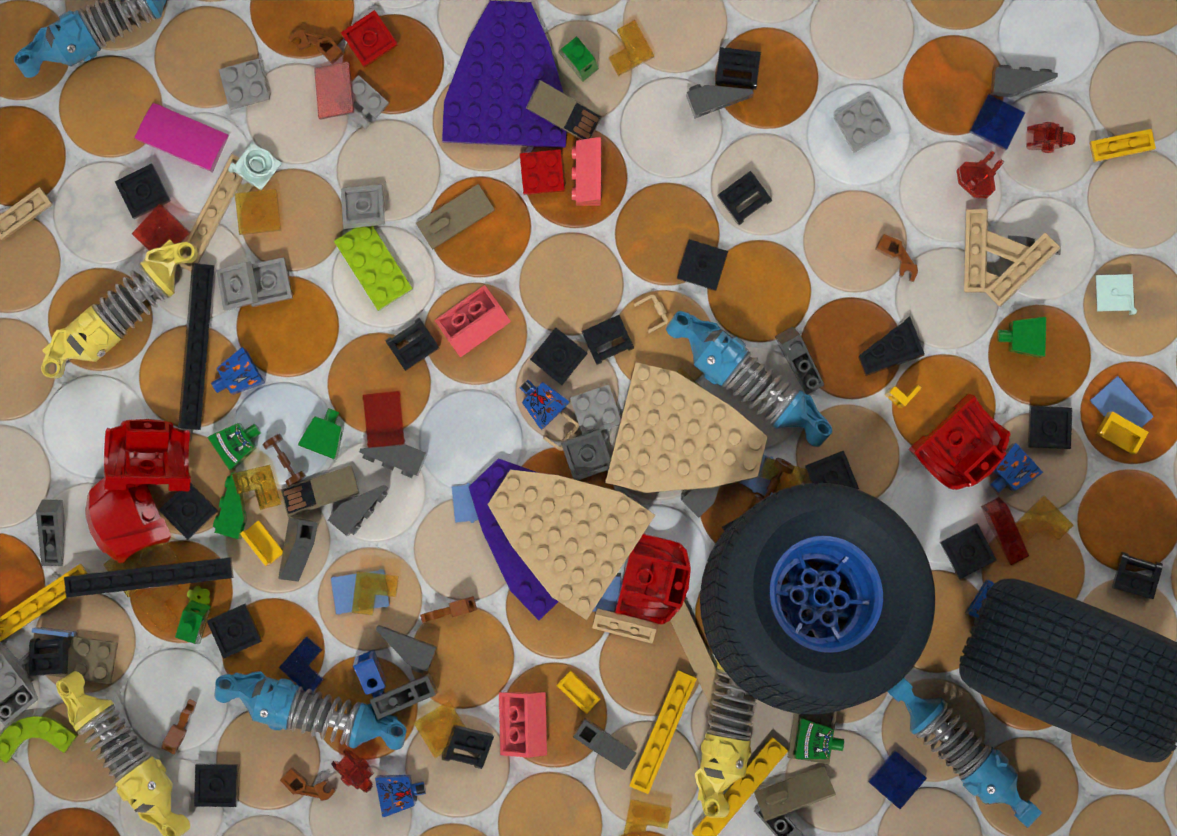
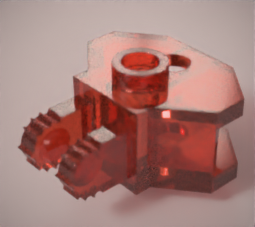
M1044 122L1027 127V132L1034 134L1033 143H1026V147L1028 150H1042L1041 152L1054 153L1055 149L1075 144L1076 138L1073 133L1064 132V127H1060L1059 124Z
M992 150L983 160L979 162H964L956 170L958 184L973 198L987 199L996 190L994 182L995 172L1002 166L1004 161L1002 159L998 160L991 169L986 163L994 157L995 153Z
M345 749L343 751L345 756L341 761H333L331 765L342 776L340 779L348 787L352 785L357 790L360 788L366 793L371 791L373 784L370 777L374 772L369 767V763L350 749Z

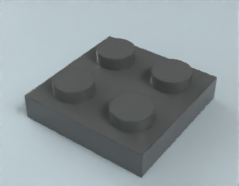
M600 428L561 441L574 480H580L609 470L611 459Z

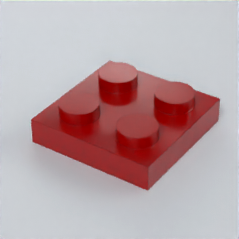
M375 10L341 32V35L364 68L398 46V43Z
M561 149L520 153L524 195L565 191Z

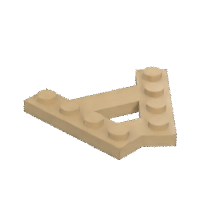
M966 209L964 292L987 293L1001 307L1061 247L1046 232L1031 247H1027L988 231L987 209ZM987 251L1014 263L1000 277L988 273Z

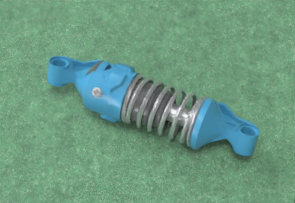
M95 0V5L92 7L87 5L85 11L82 9L74 12L71 10L60 15L59 20L47 27L40 28L33 41L15 55L14 62L25 77L31 78L39 73L43 61L58 62L70 67L82 60L89 61L97 56V52L107 46L106 42L111 40L115 43V37L117 36L124 38L123 31L125 29L131 33L133 32L128 18L131 17L139 28L142 27L137 16L139 12L147 23L151 21L149 15L152 20L161 18L166 0H104V3Z
M678 311L666 326L667 333L676 339L681 337L689 339L694 366L705 374L704 377L712 384H718L722 388L725 387V390L732 389L733 396H741V402L751 401L749 408L755 407L763 400L757 410V415L762 414L771 406L765 416V421L771 419L770 425L775 429L803 427L806 432L807 441L814 447H820L832 434L830 423L817 410L812 397L804 394L799 388H794L785 397L784 393L788 389L790 382H786L777 391L776 387L780 383L782 375L777 376L772 382L774 369L766 372V363L759 364L757 362L758 357H750L751 351L748 352L749 350L742 340L737 337H731L724 330L720 329L717 323L701 321L683 311Z
M261 671L247 675L236 672L234 675H222L215 682L214 696L217 701L226 703L232 699L240 698L248 709L253 721L266 724L273 730L288 729L293 732L297 728L301 730L302 734L305 731L311 732L312 737L315 736L316 732L321 733V739H324L329 726L333 727L330 738L331 742L335 740L337 730L340 729L343 730L340 744H344L346 738V746L354 749L378 736L392 750L401 749L405 742L407 729L397 720L398 717L387 715L377 719L372 704L357 702L351 710L352 706L349 699L342 706L341 698L337 697L332 704L330 694L322 699L320 691L316 694H313L311 689L304 692L301 686L295 685L291 680L269 678Z
M905 678L887 691L897 702H905L910 714V732L915 734L917 738L924 737V745H931V752H939L938 758L946 759V766L953 767V773L959 774L963 787L973 796H978L985 805L1000 803L1010 805L1015 813L1014 816L1027 828L1042 814L1030 800L1025 801L1020 798L1017 791L1018 771L1009 764V759L1000 750H995L989 744H983L981 742L982 737L974 735L975 729L967 731V722L962 723L953 730L952 728L960 720V715L954 716L948 723L945 722L951 715L953 708L947 709V703L943 698L922 699L915 696L912 692L913 686ZM934 733L936 737L927 742L930 734ZM940 739L942 741L940 747L934 749L936 743Z

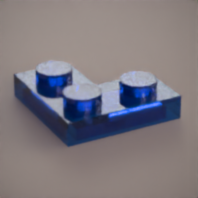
M306 636L279 668L298 686H301L305 692L311 689L313 693L324 678L309 665L323 649Z

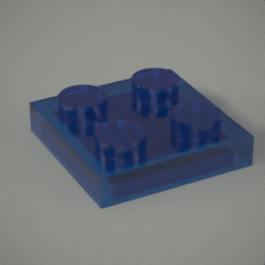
M988 94L969 132L1007 150L1026 112Z
M894 750L870 777L868 782L897 808L901 809L927 777Z

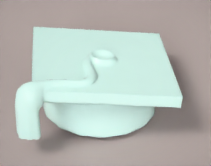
M252 142L237 163L230 164L228 171L230 173L235 172L262 191L282 163L267 150L258 147Z
M1133 274L1096 275L1097 312L1129 311V315L1137 313V309L1134 308Z

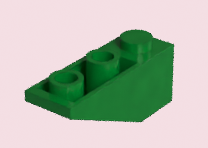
M232 472L231 476L226 478L225 496L222 495L219 508H221L219 516L216 515L213 527L215 528L214 533L242 539L240 533L245 529L247 515L240 476L238 473Z

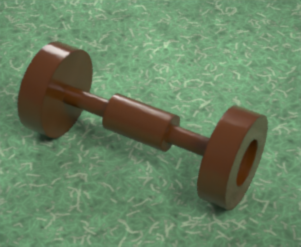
M277 434L262 445L265 450L274 447L278 453L279 461L292 476L285 481L288 487L305 478L306 475L303 471L294 473L290 466L291 462L277 445L283 440L281 434Z
M776 458L773 465L779 471L770 481L766 495L757 494L754 497V504L770 496L771 492L774 493L781 481L779 478L782 473L792 474L795 467L784 459Z

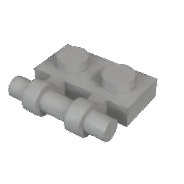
M359 75L345 89V92L350 97L345 100L339 95L335 100L343 112H348L354 118L353 121L358 125L361 124L365 129L371 124L366 117L371 114L376 119L389 105V102ZM355 102L364 108L361 112L352 106Z

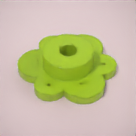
M196 586L187 592V596L190 599L189 602L193 600L206 605L210 603V591L206 588L202 589L200 586Z

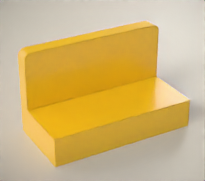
M917 385L905 395L894 386L889 388L884 395L898 408H902L909 403L921 387Z
M260 520L246 531L240 533L265 566H269L282 556L283 549Z

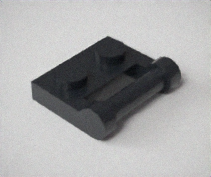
M720 47L715 85L730 84L746 86L756 90L761 52ZM723 70L752 73L751 79L723 76Z
M751 171L717 195L738 225H741L745 218L764 204L768 205L772 202L771 197ZM758 192L761 197L738 213L735 208Z
M620 315L581 331L596 365L627 349L628 351L634 349ZM622 337L624 340L623 343L598 353L596 350L597 347Z
M420 318L414 320V324L393 338L389 337L385 340L405 371L440 349ZM418 330L423 333L400 350L397 348V344Z
M1121 552L1112 588L1154 600L1163 564L1159 562L1152 563ZM1129 564L1152 571V577L1125 570L1126 565Z
M62 636L59 639L49 640L31 639L29 642V676L68 674L70 638ZM58 647V653L39 654L41 648Z
M453 725L446 748L442 752V760L462 762L482 769L494 736L491 733ZM455 748L472 753H477L478 756L473 757L465 754L456 753L453 751Z

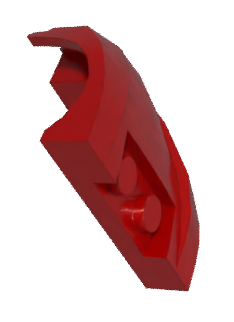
M969 393L954 406L955 410L927 437L922 436L908 449L939 482L952 490L972 487L989 476L1006 455L1005 450L1011 436L1010 431L999 425L983 409L977 398Z
M152 419L122 421L118 427L107 428L104 444V490H126V484H168V491H190V431L175 428L172 422Z
M103 478L89 490L85 514L90 534L103 553H107L113 560L123 564L129 556L145 547L169 542L171 538L170 531L164 518H161L147 484H126V490H104Z
M643 534L627 558L614 612L651 621L659 625L669 622L679 612L689 589L691 567L687 550L679 542Z

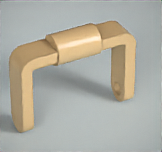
M650 295L633 304L634 307H637L652 299L655 309L664 320L661 324L649 329L648 333L668 323L665 315L667 312L662 302H658L655 295Z
M561 412L560 415L575 425L564 440L577 436L575 433L579 429V424ZM543 437L545 441L554 446L556 449L560 451L563 450L562 445L559 447L554 442L549 440L547 437Z

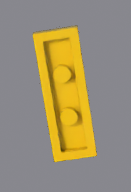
M1152 129L1089 142L1093 163L1156 149Z

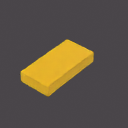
M571 670L556 685L586 714L601 699Z

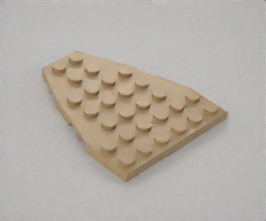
M636 362L605 483L643 493L714 488L720 485L758 478L768 436L732 406L679 373Z
M518 470L509 471L488 503L490 510L511 546L551 597L586 620L655 517L654 513L622 492L559 475Z

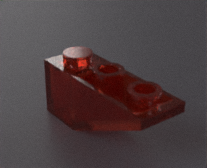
M998 497L982 505L981 508L1009 564L1013 565L1029 557L1007 504Z

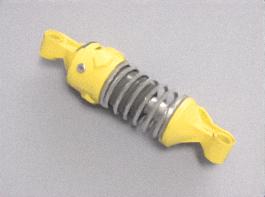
M169 240L161 248L147 251L144 260L138 265L141 275L135 271H130L133 281L124 277L123 283L126 288L120 284H115L116 293L107 291L108 297H101L99 305H91L66 328L56 330L51 343L42 350L46 354L41 366L42 373L46 377L58 379L64 374L68 359L96 362L124 338V335H127L126 330L129 327L135 328L134 323L137 319L143 321V318L140 316L143 311L150 315V311L142 303L143 301L147 300L154 308H158V305L150 297L151 294L154 293L162 302H165V298H170L175 294L176 266L178 264L194 262L198 257L196 247L188 242L174 244ZM186 248H191V255L187 258H184L182 254L183 250ZM55 363L57 371L54 374H50L49 367Z
M717 661L716 672L718 675L730 678ZM731 678L715 680L717 685L728 689H725L726 691L722 689H715L713 691L715 695L722 698L711 701L716 706V709L709 711L713 715L712 719L708 721L711 729L706 730L705 739L701 744L702 757L700 768L695 773L696 783L699 787L697 800L701 801L704 814L710 818H723L728 815L729 804L725 800L723 792L732 783L745 776L747 762L751 756V738L749 736L752 734L748 731L749 726L754 725L750 722V716H754L755 713L750 711V706H756L757 703L743 699L744 695H751L740 688ZM716 804H717V806H718L717 812L715 811V805H716Z
M73 671L57 681L58 694L68 708L69 722L73 725L76 732L78 731L79 735H83L93 728L95 732L85 739V743H89L98 736L101 739L91 748V751L101 747L97 759H105L103 768L108 767L110 769L109 776H115L116 792L122 800L128 801L134 811L138 813L140 819L155 825L163 836H182L190 829L189 820L182 814L178 815L171 812L173 783L165 774L166 768L159 759L155 760L153 756L151 757L149 751L144 752L142 750L144 744L137 743V735H129L131 727L119 730L126 720L122 718L113 722L119 716L120 711L115 710L116 706L112 700L99 699L84 694L85 681L83 676L77 671Z

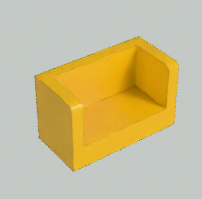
M1111 411L1107 412L1095 434L1130 454H1137L1149 432Z

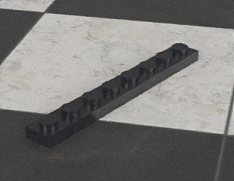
M192 263L178 428L201 430L214 265Z
M232 557L66 576L64 577L66 598L230 579L234 578Z

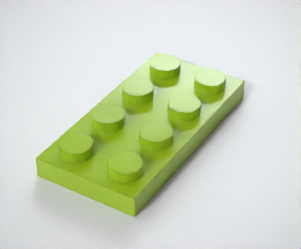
M373 226L356 227L334 241L377 311H380L413 290Z

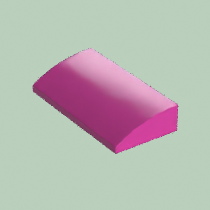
M153 103L134 138L139 142L213 173L229 135Z

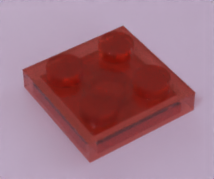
M159 204L131 234L150 251L155 248H161L169 240L174 244L182 243L191 232L162 204Z

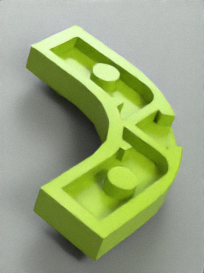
M45 716L26 717L12 723L0 735V759L8 763L20 745L30 738L46 740L63 753H66L78 735L55 719Z

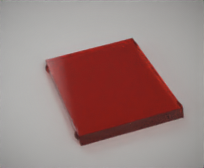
M350 62L314 68L318 118L320 120L354 113Z
M400 391L363 395L368 448L405 444Z

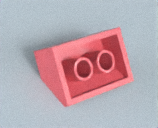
M601 137L576 141V147H572V159H576V167H572V180H576V188H572V200H576V206H601Z
M485 285L434 320L460 357L470 352L477 345L511 322Z
M499 692L500 755L527 758L547 755L545 692Z

